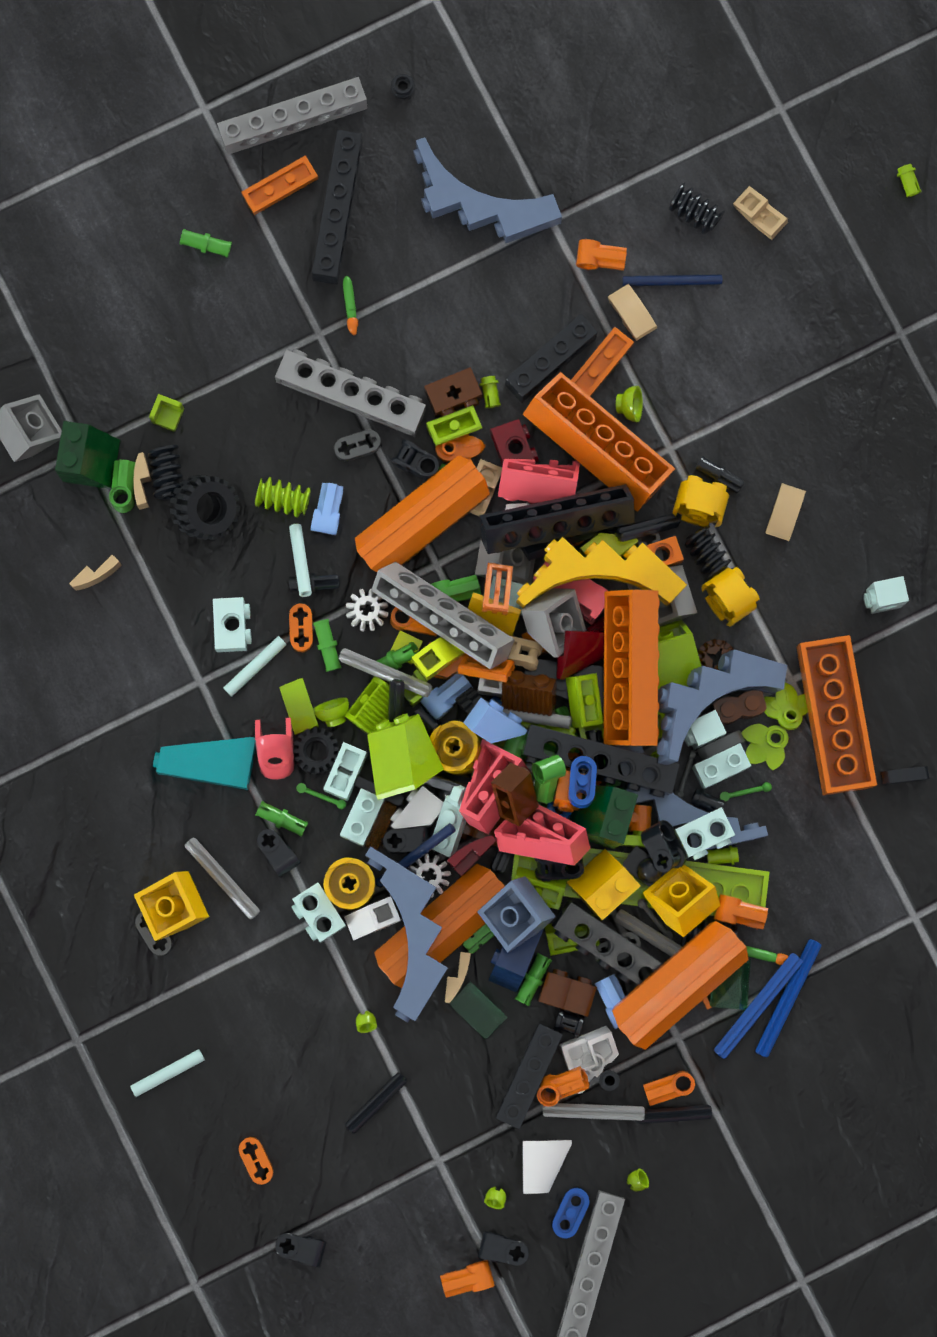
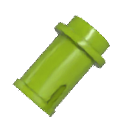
M907 164L897 169V177L901 178L906 197H912L922 192L914 173L916 168H913L912 164Z
M495 376L483 377L479 384V387H482L486 409L501 406L497 389L499 381L496 380Z
M729 845V848L707 850L708 864L731 863V865H734V862H739L737 847H732V845Z

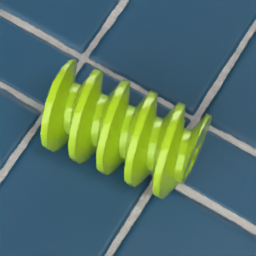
M271 477L265 483H262L261 478L255 498V506L260 507L264 501L265 509L267 510L274 504L275 512H279L284 506V513L286 515L293 509L294 516L299 517L302 512L303 515L306 513L311 490L308 487L303 494L301 493V485H298L292 491L290 482L287 483L285 488H282L281 480H278L275 486H273Z

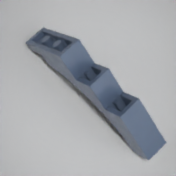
M614 746L645 755L642 746ZM620 762L618 765L620 774L627 776L630 773V766L626 762ZM646 768L643 771V779L651 783L655 778V774L652 769ZM640 787V791H634L624 788L626 791L638 794L636 804L653 801L657 822L666 820L672 827L685 825L708 814V812L686 803L673 792L669 795L665 794L664 798L650 795L649 789ZM727 817L735 836L730 838L732 843L726 846L768 836L766 826L759 827L758 823L743 826L744 831H741L738 818ZM712 823L710 832L713 836L720 837L723 834V827L719 823ZM689 834L687 837L689 846L692 848L699 847V836ZM714 845L706 850L716 849L717 847Z
M370 846L365 855L369 858L367 863L381 871L382 867L387 869L380 882L394 899L406 928L408 940L407 972L402 990L393 1008L397 1010L395 1015L408 1023L410 1019L416 1021L448 969L443 964L426 955L442 929L441 926L421 915L437 887Z

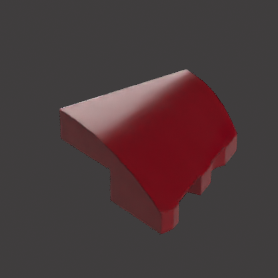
M565 631L564 656L558 657L557 679H565L604 658V632Z
M491 835L469 843L454 853L447 860V864L462 877L483 856L496 839Z

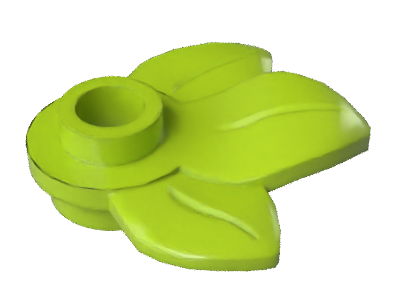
M786 682L784 689L776 692L775 697L764 696L767 707L764 713L768 717L778 720L779 725L785 730L797 729L802 723L803 716L808 713L805 694L798 696L794 687ZM790 714L794 716L795 719H788L786 715Z
M753 724L742 731L744 739L750 742L745 753L750 764L766 761L768 767L771 770H775L783 763L785 759L784 747L789 739L788 733L783 727L774 725L768 728L762 724ZM772 734L779 735L780 741L778 743L772 742Z

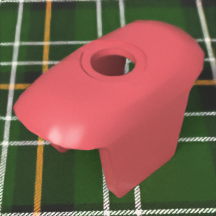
M286 718V735L270 734L262 736L260 720H255V743L260 772L265 778L273 780L284 779L290 776L294 770L291 718ZM274 757L283 760L279 764H271L268 762L270 758Z

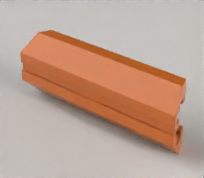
M458 455L355 537L357 552L363 557L370 569L375 572L394 562L404 565L489 497L490 492L484 476L477 470L471 460Z
M479 864L474 865L422 911L421 915L442 927L426 955L441 963L486 924L477 911L505 887L491 869ZM405 926L374 952L379 968L389 977L394 985L400 988L403 987L408 965V940Z
M717 921L711 922L613 1007L612 1012L618 1028L628 1037L633 1045L646 1050L749 960L747 947L738 939L732 929Z

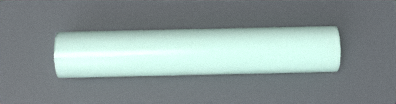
M293 524L289 527L299 596L307 597L312 594L302 526L300 524Z
M279 636L276 637L223 687L225 691L232 697L287 644Z
M198 1049L130 1086L135 1097L205 1061Z

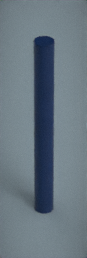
M722 274L623 276L622 283L623 286L627 284L630 286L722 284Z
M449 823L400 860L398 864L407 869L456 831L455 827ZM384 873L380 875L377 879H375V884L379 888L383 887V884L380 882V879L382 878Z

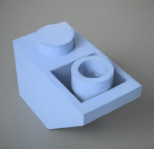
M480 698L463 722L472 732L491 744L525 735L528 731L521 725L523 720L511 711L507 715L503 712L504 707L492 699L490 702H487Z

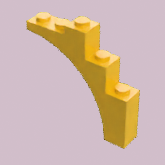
M562 537L558 542L554 539L544 549L547 552L544 560L549 566L547 567L544 564L534 574L537 579L531 585L526 583L516 593L519 596L516 603L523 609L538 596L557 586L572 581L595 578L620 581L634 585L642 590H658L659 601L668 606L687 584L644 543L638 548L633 545L624 554L626 558L624 560L603 540L598 545L593 542L584 552L587 555L584 557Z

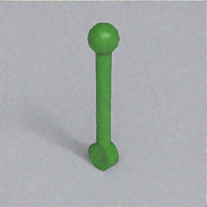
M765 782L762 786L732 793L722 792L720 799L727 802L729 798L759 791L769 792L772 789V785Z
M299 783L296 787L299 793H308L337 805L339 809L346 807L345 800H336L307 788L304 783Z

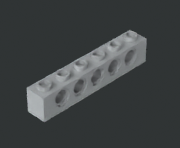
M356 77L219 122L217 125L226 153L229 155L367 109V99L360 79Z
M293 349V352L285 351L275 375L276 383L413 437L416 436L426 411V404H423L422 399L413 395H409V397L400 395V391L391 386H386V388L376 385V381L368 377L357 378L348 369L341 367L339 370L334 369L325 360L317 358L314 361L309 359L307 354L300 350ZM303 368L312 370V374L308 378H302L298 374ZM326 377H332L335 379V384L331 387H325L322 385V380ZM349 386H355L359 390L355 396L345 394V390ZM373 395L381 397L382 401L379 405L374 406L369 404L368 399ZM400 404L404 406L405 411L400 415L394 414L391 411L394 405Z
M394 562L378 570L372 592L489 669L508 659L515 639L399 563Z
M598 1190L557 1337H586L624 1205L625 1199L623 1197Z

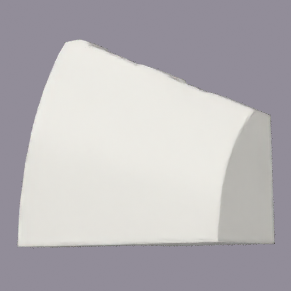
M607 1026L559 1044L568 1071L581 1066L585 1070L589 1082L594 1076L598 1077L603 1072L605 1065L611 1063L619 1055L612 1032Z
M572 1140L523 1141V1194L549 1193L572 1145Z

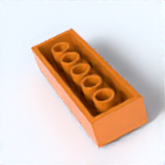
M561 372L534 396L523 413L528 420L610 488L626 484L634 498V509L637 512L663 486L675 470L671 464Z
M658 590L604 591V744L658 746V660L660 656L658 650V635L660 631L658 624V609L660 606Z
M850 635L800 643L796 649L822 795L850 792L877 786Z

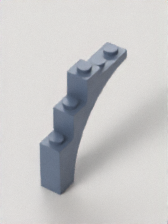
M425 137L416 140V149L413 150L417 164L422 163L425 172H422V177L426 187H428L424 189V198H421L425 212H430L432 219L461 209L458 211L459 219L462 225H467L469 231L497 221L494 224L495 230L499 238L503 237L505 244L561 224L562 215L553 194L536 199L511 200L496 198L478 192L461 183L443 167L433 154Z
M733 649L722 654L718 662L719 670L706 666L692 670L687 679L689 687L673 682L661 686L658 690V712L664 713L665 716L661 722V729L663 730L662 739L657 747L658 763L670 765L678 762L683 741L691 725L699 714L717 698L736 691L758 690L773 694L783 690L787 665Z

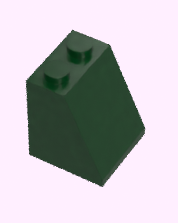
M63 421L55 471L63 482L112 489L114 461L118 459L121 441L91 425Z
M595 786V796L592 804L586 808H579L578 811L574 810L569 820L586 828L590 842L615 849L625 842L638 794L611 786ZM582 793V799H585L586 796Z

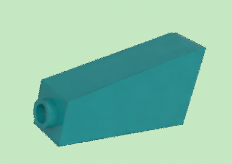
M246 737L164 746L160 748V753H155L153 767L157 768L156 772L161 775L248 790L256 751L255 738Z

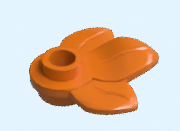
M467 434L436 446L435 451L437 456L445 462H451L458 455L472 461L471 458L482 453L485 449V444L479 438ZM444 446H451L453 451L447 452Z

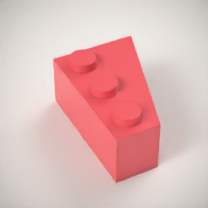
M504 459L498 497H503L507 501L521 500L535 504L573 496L576 493L580 467L578 461H573L572 465H558V460H550L549 465L535 464L536 461L530 459Z
M577 580L555 587L575 589L583 619L589 624H594L604 612V591L608 590L592 580Z
M482 739L480 744L481 751L478 760H475L473 766L474 773L471 782L467 784L459 812L469 825L489 835L500 819L491 782L510 762L519 767L528 768L521 758Z
M539 804V807L520 827L504 820L494 830L498 849L501 852L575 866L590 850L586 828Z

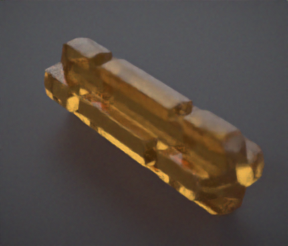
M386 801L383 803L380 810L382 812L378 814L371 830L372 834L368 836L365 843L366 847L370 848L371 846L378 850L381 844L380 839L384 837L390 824V817L395 813L396 806Z

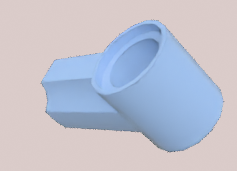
M322 483L318 506L314 510L311 531L336 535L340 519L339 508L344 489L342 486L333 483Z
M456 673L442 686L434 688L430 695L423 697L420 702L437 721L454 707L455 699L472 687V685L464 675Z
M613 974L594 984L606 1006L605 1011L614 1029H617L618 1025L612 1010L626 996L617 977Z

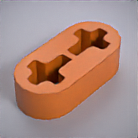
M299 603L294 605L289 613L290 642L294 650L306 652L313 645V619L311 609L307 605ZM298 609H303L304 613L308 614V617L303 618V626H299L298 618L294 617V614L298 613ZM299 630H304V637L309 638V642H305L304 647H300L299 643L294 642L295 639L299 638Z
M245 1138L239 1145V1154L253 1182L261 1185L266 1184L272 1179L274 1173L271 1162L262 1143L257 1138ZM247 1142H250L251 1145H257L258 1148L255 1150L257 1159L253 1160L250 1153H244ZM258 1161L262 1168L267 1167L269 1170L266 1174L267 1178L264 1180L261 1176H255V1173L258 1171L255 1163Z

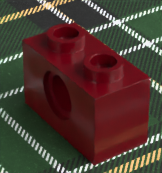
M519 419L491 428L490 435L502 466L504 459L539 461L535 448H530L527 439L530 438L527 426L525 424L521 425ZM513 443L521 445L523 450L519 454H513L509 451L508 447Z

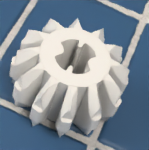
M360 589L361 598L352 594L351 599L355 604L346 603V608L353 610L346 613L347 618L356 617L351 622V625L355 627L361 622L360 631L363 632L366 624H369L371 631H375L373 623L376 622L379 626H383L384 623L379 617H388V612L382 611V609L388 607V603H379L382 598L378 595L373 598L374 592L371 591L372 589L369 590L368 596H365L364 590ZM366 605H371V610L374 609V612H369L368 616H365L363 610L360 611V609L366 608Z
M425 854V863L422 864L421 860L418 859L416 864L419 868L409 866V870L415 872L422 879H425V877H422L423 871L434 870L433 875H436V879L430 880L429 883L437 887L438 893L442 894L443 890L439 884L449 886V882L442 879V877L450 876L451 872H441V869L445 868L447 863L444 861L437 866L439 856L435 855L433 863H430L429 855Z

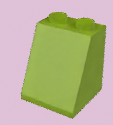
M683 620L659 626L658 690L661 686L671 682L689 687L687 685L689 674L692 670L701 667L693 633Z
M406 713L393 719L394 722H390L389 719L377 723L375 725L376 729L367 735L375 792L378 800L415 790L444 770L419 714L409 717Z

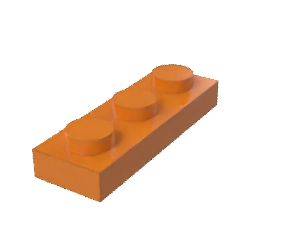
M305 155L243 190L241 193L252 213L256 215L316 181L318 175Z
M614 327L571 381L591 397L633 346L634 341Z

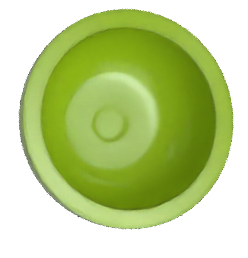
M632 386L626 389L623 394L617 395L616 411L618 414H623L630 421L639 422L643 408L642 391L639 386Z
M348 698L329 700L317 705L313 711L319 720L326 722L327 727H334L346 721L344 716L348 712L349 701Z

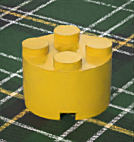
M688 476L687 480L680 483L673 514L675 516L677 513L681 514V520L696 526L704 527L709 525V523H716L715 527L721 526L729 494L726 492L727 486L718 482H713L712 484L703 482V479L698 476Z
M738 567L733 569L726 568L701 587L702 592L707 590L709 596L705 600L711 610L721 621L724 619L728 620L729 622L726 625L729 627L756 610V602L760 600L757 592L752 587L749 588L744 581L745 577Z
M449 721L438 726L432 732L430 740L444 771L454 775H469L473 773L475 760H478L481 751L482 737L472 732L460 721ZM460 746L459 751H454L453 747Z
M349 857L335 861L327 870L323 883L328 899L335 906L344 910H356L365 906L373 897L376 886L375 877L370 867L359 859ZM348 877L351 880L356 879L357 881L352 891L348 888H343V885L346 883L345 879Z

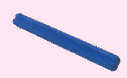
M813 939L808 940L800 957L803 960V964L788 981L756 1048L757 1054L763 1057L769 1056L821 949L819 942Z
M794 953L789 955L714 1048L716 1054L723 1059L728 1057L803 964V960Z

